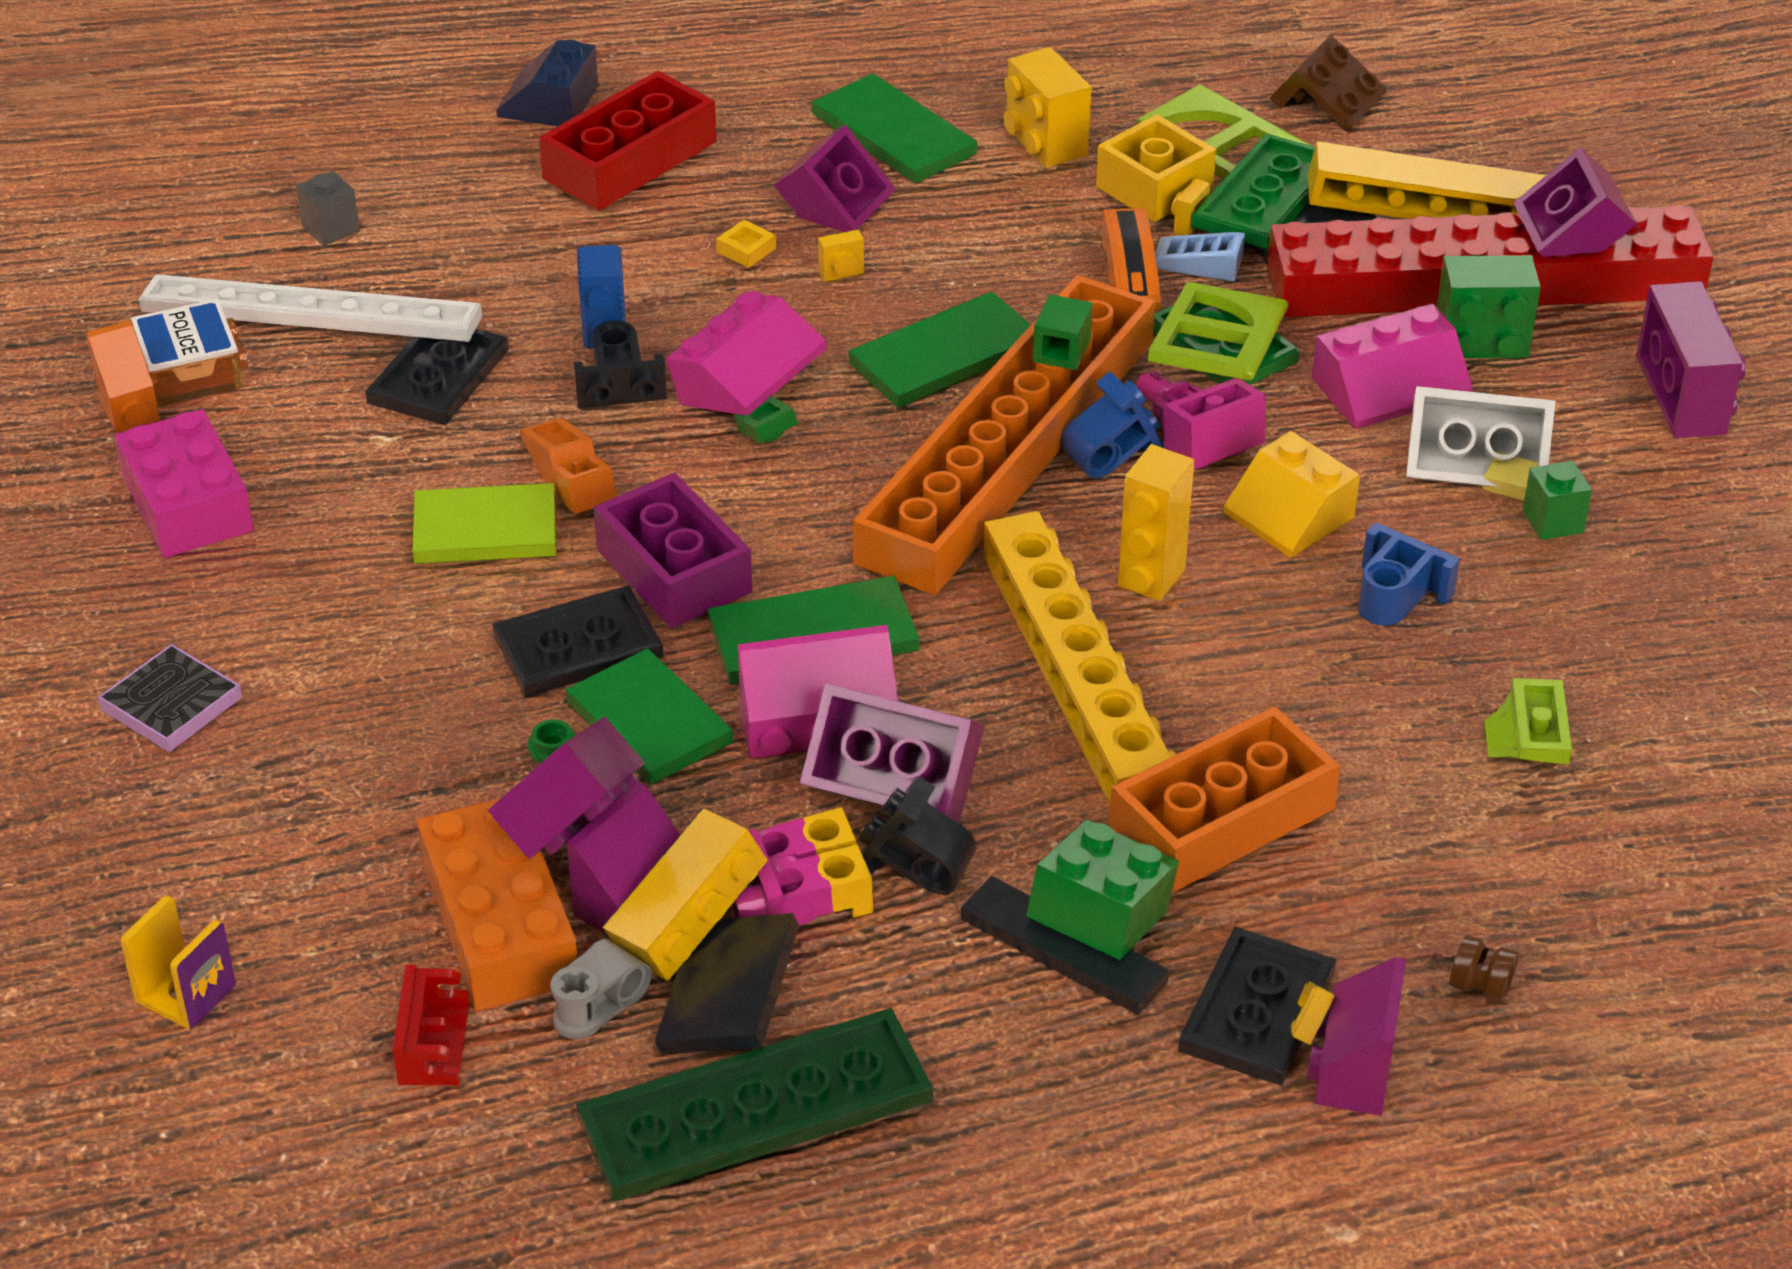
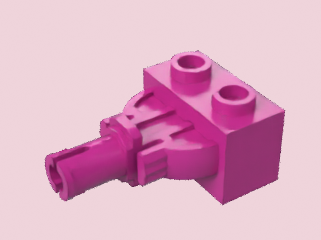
M1149 371V375L1144 373L1139 377L1136 387L1145 399L1153 403V415L1162 421L1164 448L1195 459L1194 470L1203 469L1213 462L1231 455L1242 454L1247 449L1265 443L1266 395L1245 381L1234 378L1201 390L1183 380L1171 383L1156 371Z

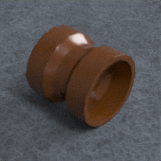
M1465 935L1453 963L1449 985L1462 990H1468L1473 987L1482 990L1486 998L1503 1003L1516 971L1519 952L1506 947L1495 950L1486 947L1482 939Z

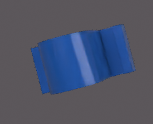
M1108 372L1096 382L1099 389L1105 395L1075 418L1065 428L1060 440L1062 450L1090 478L1097 479L1108 475L1139 449L1145 452L1150 444L1164 448L1156 433V430L1161 427L1159 422L1145 406L1141 407L1146 402L1143 394L1130 380L1123 384L1111 372Z
M1375 522L1366 532L1362 560L1363 575L1358 605L1359 613L1364 619L1373 624H1396L1405 618L1428 590L1438 594V602L1446 604L1455 593L1460 558Z

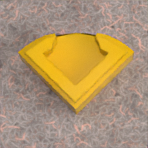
M1310 981L1306 983L1297 1002L1302 1009L1297 1019L1291 1023L1292 1036L1311 1045L1335 995Z

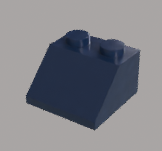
M572 39L555 41L522 69L497 108V117L559 126L581 114L598 87L596 45L584 44Z

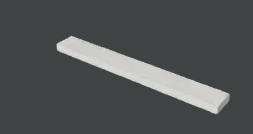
M158 274L153 277L139 298L142 312L154 313L219 299L226 320L467 342L471 339L482 318L481 304L473 302Z

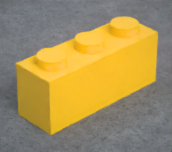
M1150 444L1125 475L1118 586L1161 601L1185 570L1195 459Z
M703 808L603 926V929L613 943L647 964L653 974L669 981L713 926L723 917L747 885L757 876L768 860L747 828Z

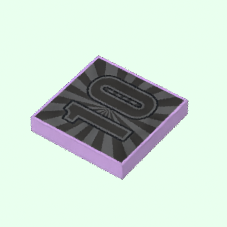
M170 644L98 697L100 710L167 752H171L240 700L242 693L238 683Z

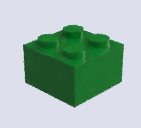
M1532 255L1444 256L1437 309L1455 327L1464 358H1529L1540 293V283Z
M1086 819L1037 864L1026 917L1121 960L1167 913L1179 860L1161 853L1159 849L1152 845L1141 844L1114 832L1111 827L1105 824L1094 823Z

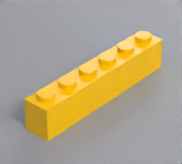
M1319 141L1316 142L1307 175L1309 205L1404 219H1412L1419 216L1430 218L1456 217L1462 214L1472 216L1499 215L1505 212L1519 214L1513 202L1546 176Z

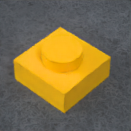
M1195 178L1183 192L1177 193L1171 207V213L1175 216L1174 234L1179 236L1192 235L1197 230V228L1191 227L1192 214L1210 195V183Z
M742 220L716 238L717 253L750 268L776 249V235L749 221Z
M859 229L818 238L819 274L824 282L864 274V238Z

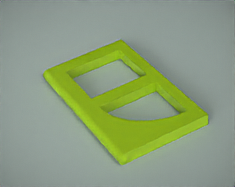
M1201 84L1137 119V124L1158 114L1173 124L1187 121H1215L1232 125L1204 141L1216 149L1214 174L1223 179L1227 177L1236 165L1220 157V155L1253 136L1260 140L1265 134H1271L1310 145Z
M1187 281L1149 348L1148 361L1238 379L1252 380L1288 309V302L1280 298ZM1195 302L1227 311L1239 317L1247 325L1189 315V312ZM1179 332L1243 344V347L1236 358L1172 346L1171 344Z

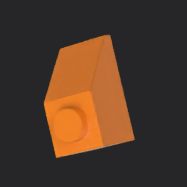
M127 320L86 332L100 404L116 434L131 430L139 425H148L160 421L154 387L131 321Z

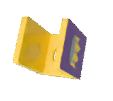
M164 895L121 937L120 942L135 1002L188 1030H191L236 985L224 923L216 919L213 920L185 947L175 899L168 895ZM173 987H175L177 999L169 995Z

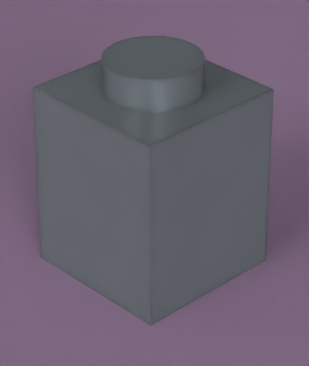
M334 171L318 174L312 179L296 185L302 227L321 245L325 246L360 232L355 191Z

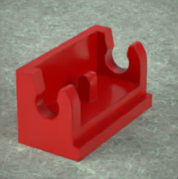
M405 965L392 1048L398 1085L460 1084L470 995L469 991L443 990L437 987L440 984H460V972L447 968H417L416 965Z

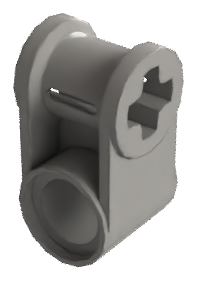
M601 939L595 942L587 952L565 968L557 971L551 979L550 989L552 997L557 1001V1008L553 1014L555 1030L560 1035L570 1039H582L595 1034L601 1026L626 1007L635 1004L644 995L651 981V968L609 939Z

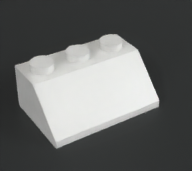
M1416 386L1406 478L1500 487L1483 478L1492 460L1507 462L1517 456L1536 461L1538 466L1548 465L1555 401ZM1497 451L1506 453L1507 455L1498 454Z

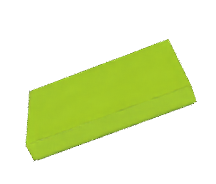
M554 483L415 490L413 524L414 564L556 556Z

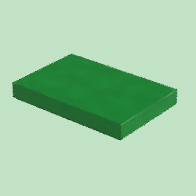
M1195 302L1189 312V315L1247 325L1239 317L1227 311ZM1174 305L1154 313L1153 334L1157 336ZM1179 332L1171 344L1172 346L1236 358L1243 347V344ZM1276 332L1252 380H1241L1252 385L1299 361L1300 349ZM1204 372L1218 384L1234 379L1233 377Z
M648 648L566 689L567 702L590 725L604 716L611 722L645 762L637 772L650 786L733 743V729Z

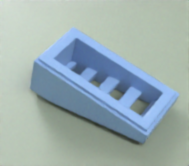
M1226 232L1161 237L1155 251L1157 269L1235 282L1243 259L1245 233Z

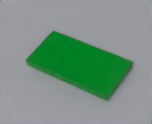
M874 73L812 101V114L836 130L845 124L865 150L914 183H918L977 154L976 140Z
M1265 134L1194 211L1191 227L1211 233H1245L1244 243L1268 249L1271 225L1292 222L1309 202L1307 175L1315 147L1271 134Z
M991 291L848 350V362L897 408H900L991 369L1031 324Z
M895 576L708 608V622L729 685L739 683L738 644L887 625L892 655L919 651V636Z

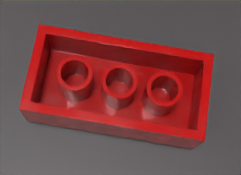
M657 70L539 137L542 179L600 211L716 143L715 100Z

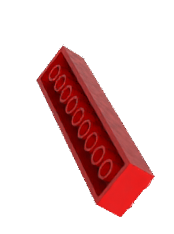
M1671 205L1663 208L1628 207L1637 224L1603 252L1543 257L1538 253L1520 215L1509 212L1499 215L1481 216L1462 214L1456 217L1430 218L1419 216L1412 219L1388 220L1376 218L1367 221L1333 220L1321 223L1290 222L1287 224L1271 225L1267 269L1275 298L1284 299L1288 302V309L1284 317L1405 312L1430 304L1437 308L1444 256L1532 255L1540 283L1537 306L1647 301L1649 286L1702 281L1707 291L1714 256L1692 206Z

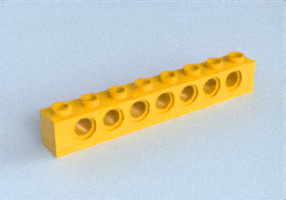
M1039 511L984 522L983 558L1110 803L1112 786L1176 754L1173 750H1167L1162 741L1158 720L1155 716L1149 717L1144 708L1141 689L1137 683L1130 682L1126 674V666L1121 652L1114 651L1109 643L1105 622L1102 619H1096L1092 611L1091 599L1087 589L1079 587L1075 580V571L1070 558H1064L1059 550V542L1055 530L1047 528Z

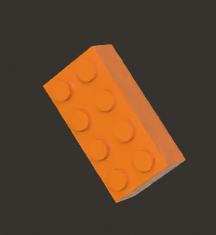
M1273 706L1112 786L1109 827L1114 832L1141 844L1152 845L1159 849L1161 853L1179 860L1172 893L1334 810L1341 765L1276 706Z
M501 798L416 819L422 863L475 1012L551 992L550 982L554 974L578 958L575 936L542 852L540 851L528 859L487 811Z

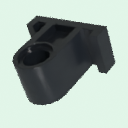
M621 320L606 321L597 325L592 333L594 366L583 367V361L574 362L578 409L666 400V373L663 353L654 354V360L642 361L634 326Z
M917 776L905 792L898 787L892 792L880 811L884 818L875 814L868 822L858 839L865 844L861 853L871 874L877 870L879 864L883 861L921 888L931 893L948 894L956 889L977 848L976 840L965 827L927 802L935 786Z

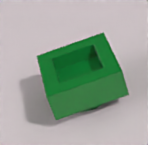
M770 396L749 416L734 415L738 430L759 444L778 439L785 430L798 424L793 408L773 396Z

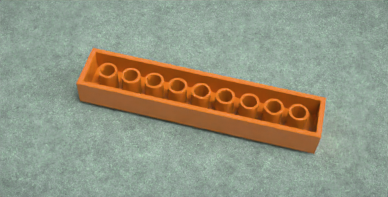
M1077 274L1058 295L1093 302L1091 340L1077 370L1033 362L1034 325L1037 321L1036 319L853 520V564L885 577L895 576L898 582L936 596L984 540V522L1000 519L1005 516L1062 449L1060 440L1065 428L1105 395L1099 389L1096 382L1108 372H1111L1121 380L1153 342L1155 301Z

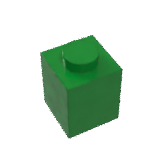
M1049 294L1034 325L1033 362L1077 370L1091 340L1093 302Z
M1574 461L1533 467L1529 469L1522 511L1540 540L1584 533L1592 489Z

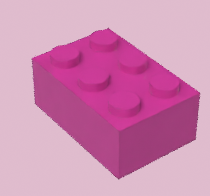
M204 409L181 413L176 417L148 425H139L131 430L114 434L122 477L163 558L254 531L246 486Z

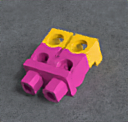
M842 807L775 825L763 830L761 833L758 832V829L749 830L768 861L750 882L752 886L745 888L732 903L736 918L793 913L798 924L803 925L820 915L850 909L853 918L874 913L872 877L859 846L856 844V839Z

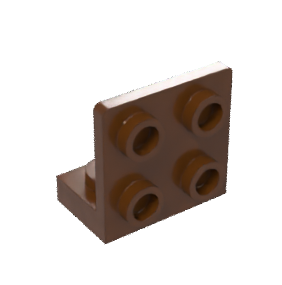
M1330 35L1269 99L1281 109L1291 98L1298 103L1309 93L1344 129L1349 131L1386 92V88L1343 44Z

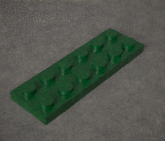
M889 1008L576 1103L577 1118L612 1202H616L933 1102V1085L893 1009Z

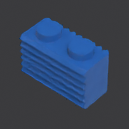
M617 245L584 246L577 249L583 346L587 349H593L592 333L597 325L611 320L626 322L621 248Z

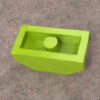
M1512 678L1511 689L1506 701L1495 713L1484 720L1488 758H1518L1547 763L1569 764L1572 745L1563 680Z

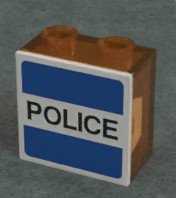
M219 299L131 317V322L154 387L157 407L244 388L241 370L248 369L246 352L243 343H239L233 318H225Z

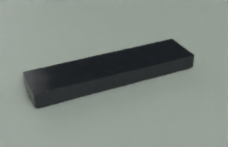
M991 876L961 906V920L1136 1015H1139L1168 983L1169 969L1131 949L1121 960H1118L1026 917L1030 896L994 876Z

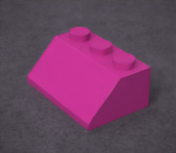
M750 291L738 296L735 303L721 314L711 318L709 324L696 335L684 340L681 347L667 357L666 360L680 405L749 416L763 402L828 348L826 340L781 297L762 295L760 292Z
M1433 304L1316 336L1312 379L1355 429L1412 413L1416 386L1473 392L1456 329Z
M887 625L738 644L740 714L750 759L808 751L825 683L898 701Z

